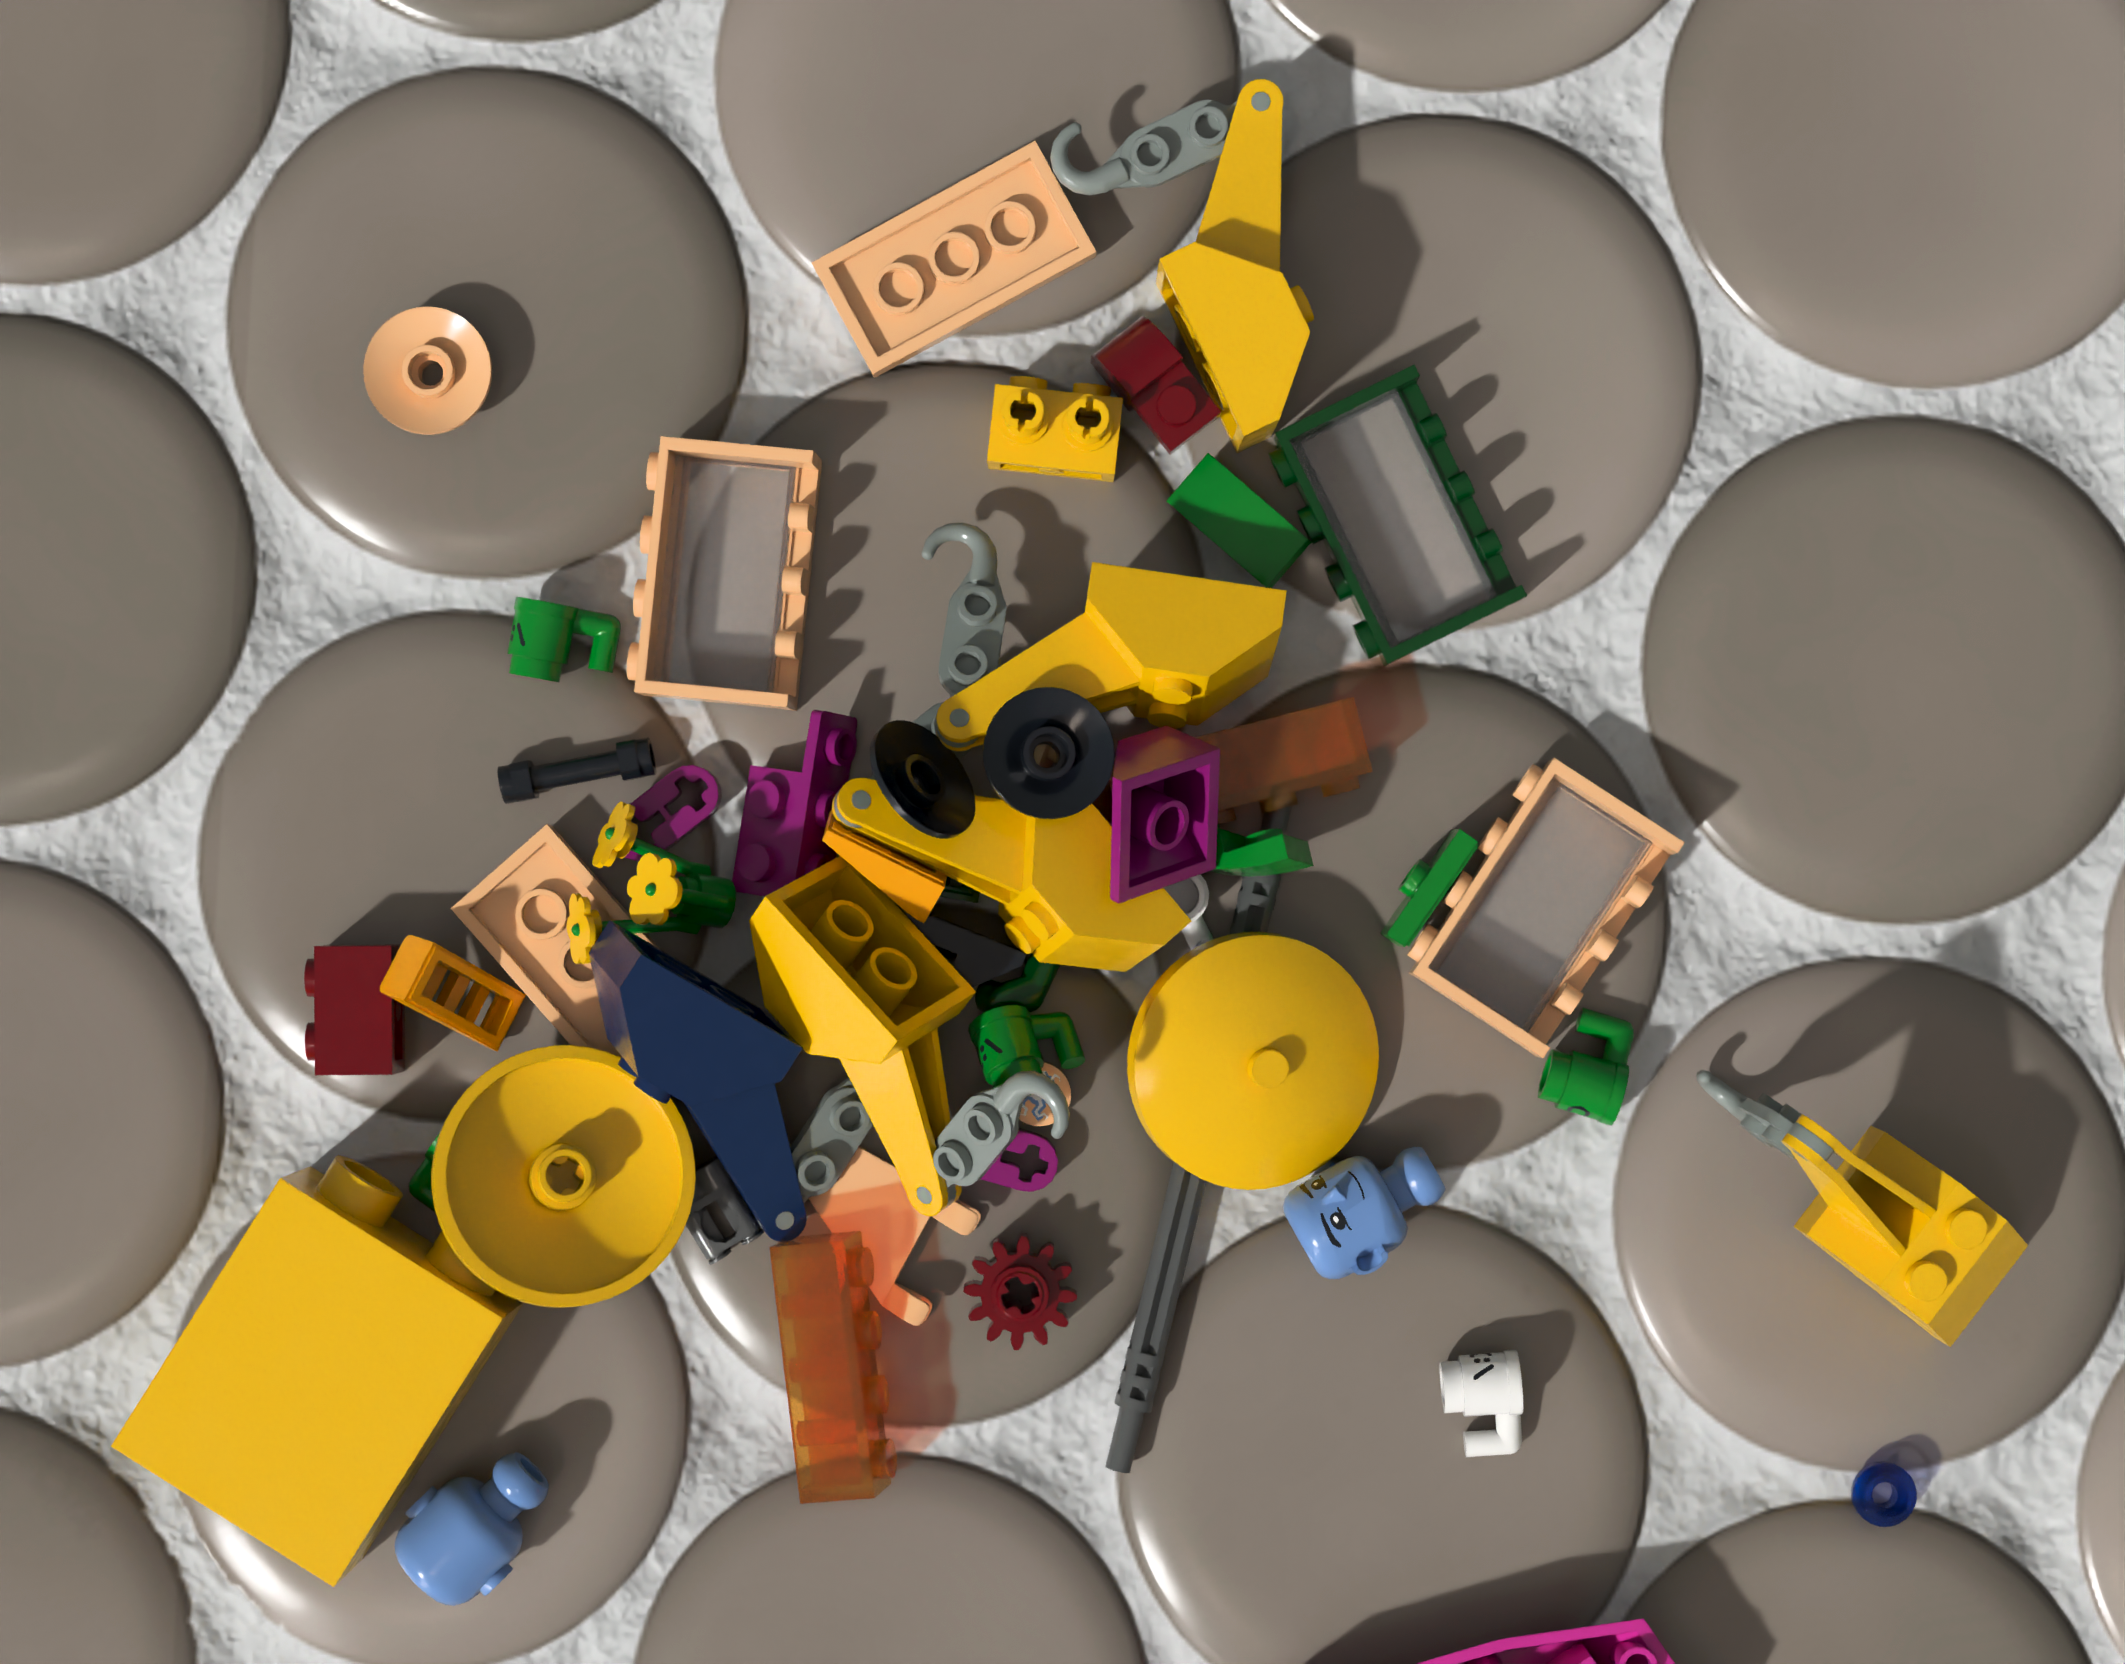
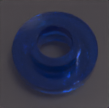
M1880 1461L1865 1466L1855 1476L1851 1486V1500L1855 1510L1864 1520L1875 1526L1891 1527L1900 1524L1910 1516L1916 1504L1917 1491L1912 1477L1903 1468L1891 1462ZM1882 1482L1890 1483L1892 1494L1889 1500L1880 1504L1875 1503L1872 1498L1875 1486Z

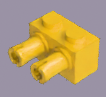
M1011 376L1009 385L995 384L987 454L988 469L1114 482L1123 398L1111 397L1110 387L1092 383L1073 384L1072 392L1047 390V380L1027 376Z

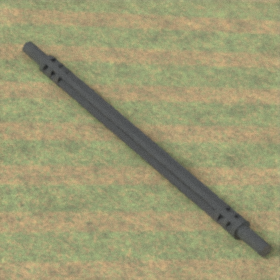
M1271 785L1260 831L1282 829L1283 834H1286L1296 791ZM1281 874L1242 876L1243 880L1238 892L1237 905L1229 935L1242 932H1267L1276 902L1277 890L1280 886ZM1175 1162L1171 1171L1130 1344L1125 1356L1126 1360L1120 1377L1119 1389L1114 1401L1120 1408L1105 1467L1121 1473H1130L1144 1413H1151L1153 1399L1159 1383V1375L1165 1358L1164 1354L1207 1182L1186 1171Z

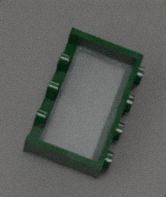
M1415 364L1275 432L1274 442L1278 449L1268 453L1283 486L1286 488L1295 483L1306 505L1296 512L1312 545L1323 540L1333 564L1325 567L1324 570L1340 602L1351 598L1362 620L1352 625L1366 657L1371 659L1379 655L1384 667L1527 597L1522 585L1516 587L1500 554L1503 552L1500 540L1493 528L1488 530L1473 499L1475 494L1473 485L1465 471L1460 472L1445 441L1447 433L1437 413H1431L1417 384L1420 375Z

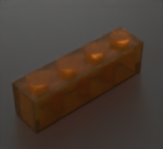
M1354 697L1195 737L1220 748L1218 824L1237 820L1235 807L1258 801L1261 813L1299 804L1296 795L1297 791L1321 786L1323 798L1360 789L1358 776L1373 772ZM1113 766V770H1112L1111 777H1110L1109 782H1108L1109 788H1110V792H1111V796H1112V787H1113V772H1114V766Z
M861 1231L798 1236L791 1241L778 1242L769 1248L800 1504L876 1498L891 1484V1478L896 1474L897 1454L893 1440L891 1438L886 1439L883 1414H886L889 1408V1388L886 1377L878 1375L875 1350H878L881 1346L882 1329L878 1313L870 1310L868 1286H871L874 1280V1262L869 1247H863Z

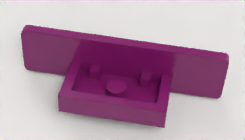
M813 710L811 712L802 772L750 765L732 878L736 892L765 897L836 858L837 853L823 842L822 838L829 813L832 809L833 799L849 780L851 762L855 757L857 749V739L855 736L857 719L855 717L821 710Z

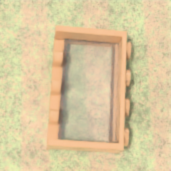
M660 436L659 453H650L646 472L647 489L655 491L652 516L645 515L643 517L640 530V551L642 554H648L646 579L637 580L633 598L634 616L642 617L639 643L632 642L630 644L627 657L628 680L635 681V693L650 697L797 711L822 459L813 450Z
M1556 758L1549 760L1543 769L1535 764L1529 767L1512 794L1521 803L1508 822L1499 817L1495 819L1478 845L1477 849L1486 854L1473 876L1464 870L1461 871L1442 900L1444 904L1451 907L1450 911L1438 929L1427 924L1407 956L1416 961L1409 974L1415 976L1539 1058H1544L1550 1047L1546 1044L1565 1015H1570L1579 1004L1584 995L1581 991L1599 963L1606 961L1619 942L1616 937L1635 908H1640L1654 888L1652 882L1669 856L1677 854L1685 843Z

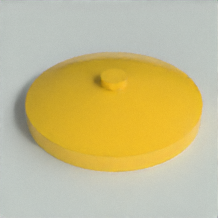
M1242 932L1212 939L1192 949L1174 962L1158 978L1141 1004L1133 1024L1127 1054V1075L1132 1102L1140 1122L1156 1146L1168 1158L1200 1179L1219 1186L1244 1190L1273 1188L1297 1181L1331 1160L1348 1143L1366 1115L1373 1097L1379 1068V1045L1374 1018L1367 1000L1351 975L1339 963L1319 949L1291 937L1267 932Z
M554 1045L519 1053L490 1068L476 1079L453 1106L442 1126L433 1155L431 1171L433 1203L439 1225L447 1242L465 1267L479 1280L507 1297L523 1303L554 1308L578 1307L610 1299L629 1290L649 1276L666 1259L685 1228L692 1207L696 1181L695 1159L688 1129L671 1098L667 1104L662 1103L634 1085L633 1082L636 1077L618 1065L621 1059L619 1056L603 1050L574 1045Z

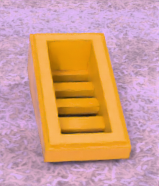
M831 809L822 841L916 920L924 923L945 888L947 876L873 839L844 828L836 821Z
M414 935L405 937L380 985L381 993L497 1052L526 994L435 942ZM447 970L451 971L436 1002L432 1001ZM472 982L473 985L458 1014H455L454 1012L469 983ZM491 992L495 994V997L479 1027L474 1022Z

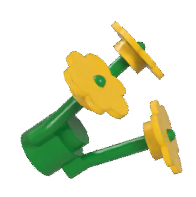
M620 801L613 809L608 823L603 826L599 834V845L594 853L592 864L597 868H602L603 866L610 867L616 857L623 859L630 850L642 855L637 865V875L632 876L627 884V894L632 898L629 908L631 920H614L612 922L633 934L669 931L698 934L702 925L714 928L726 926L735 909L736 889L734 883L727 878L711 876L709 865L690 862L637 838L638 826L631 822L635 813V806ZM678 871L684 874V877L680 876L676 878V872ZM573 893L569 901L570 916L567 920V933L571 939V957L575 964L591 963L589 952L609 921H601L599 912L591 910L588 897H583L580 893ZM669 910L673 914H677V917H668Z

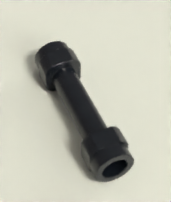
M647 737L618 742L614 751L534 766L530 760L499 766L497 773L502 798L505 804L537 799L539 798V791L618 775H621L624 781L656 775L657 770L650 738Z

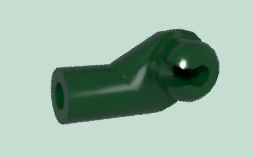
M1031 953L1021 977L1002 983L992 979L981 983L975 993V1004L982 1012L1006 1005L1024 1006L1029 1013L1036 1011L1043 1004L1060 965L1040 963Z

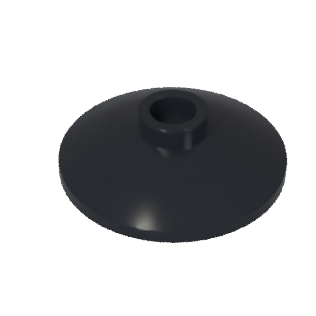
M1035 688L1022 692L1010 699L992 718L983 743L984 768L995 792L1011 808L1024 815L1039 819H1060L1074 815L1087 808L1104 791L1114 766V742L1109 726L1102 714L1082 696L1061 688ZM1046 744L1055 750L1056 762L1053 767L1044 768L1036 763L1034 750L1038 745Z
M895 720L881 727L871 741L870 762L877 784L894 810L914 828L932 837L941 839L954 838L968 829L975 816V796L970 779L953 751L946 748L938 736L919 724L905 720Z

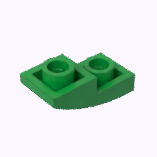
M1209 453L1204 456L1167 499V502L1266 588H1272L1312 543Z
M1217 824L1216 869L1208 872L1229 876H1267L1293 872L1314 865L1308 841L1285 835L1282 829H1267L1245 837L1220 829L1219 824Z

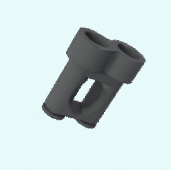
M717 1155L695 1168L694 1198L686 1222V1227L705 1258L710 1259L708 1261L710 1265L732 1252L729 1247L741 1241L742 1245H746L764 1233L763 1229L759 1230L760 1225L757 1223L754 1214ZM715 1200L735 1233L725 1239L705 1206Z

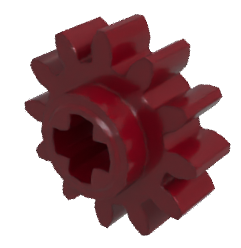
M1027 1233L1020 1235L1017 1242V1250L1011 1252L1008 1251L1006 1244L999 1238L994 1239L993 1253L997 1259L990 1262L984 1257L975 1256L972 1260V1265L977 1273L984 1276L983 1280L968 1281L964 1284L963 1290L969 1296L981 1297L982 1301L971 1308L968 1315L970 1321H978L989 1317L992 1322L987 1330V1340L990 1342L994 1341L1000 1336L1002 1330H1007L1011 1332L1010 1340L1014 1350L1021 1348L1024 1341V1333L1031 1331L1040 1344H1047L1048 1332L1045 1324L1048 1321L1060 1327H1067L1069 1324L1067 1314L1057 1307L1059 1302L1069 1303L1077 1300V1291L1075 1289L1059 1285V1281L1068 1277L1072 1272L1071 1263L1063 1262L1054 1267L1049 1263L1054 1253V1244L1052 1242L1044 1244L1037 1254L1029 1251L1030 1240ZM1018 1277L1024 1285L1034 1282L1038 1289L1031 1291L1032 1303L1022 1306L1018 1299L1007 1301L1003 1294L1010 1290L1008 1280Z

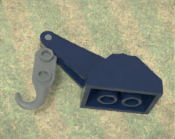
M610 920L590 950L589 956L607 1039L622 1056L618 1065L636 1077L633 1082L634 1085L652 1098L665 1104L668 1103L671 1096L683 1101L754 1214L760 1227L775 1241L787 1242L795 1239L802 1233L806 1225L805 1201L811 1196L821 1195L833 1187L873 1125L852 1082L848 1077L823 1095L790 1146L775 1083L783 1080L803 1047L764 1009Z

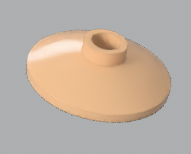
M416 307L393 316L374 334L365 354L363 366L364 382L373 405L389 422L411 433L435 435L446 433L462 426L479 411L486 400L491 386L492 361L483 337L465 318L443 308ZM430 364H439L443 369L441 381L435 385H425L422 380L423 370Z

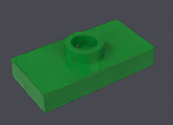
M1454 829L1449 833L1429 864L1419 859L1398 888L1406 897L1380 934L1397 946H1410L1479 847L1476 845L1478 841L1463 830Z

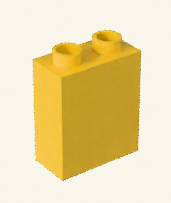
M337 1155L325 1174L310 1166L279 1179L111 1445L115 1450L332 1587H335L364 1558L524 1304L521 1301L501 1294L479 1280L456 1256L447 1242L443 1231L440 1232L435 1242L432 1243L392 1218L391 1214L403 1197V1193L399 1188L371 1168L341 1155Z

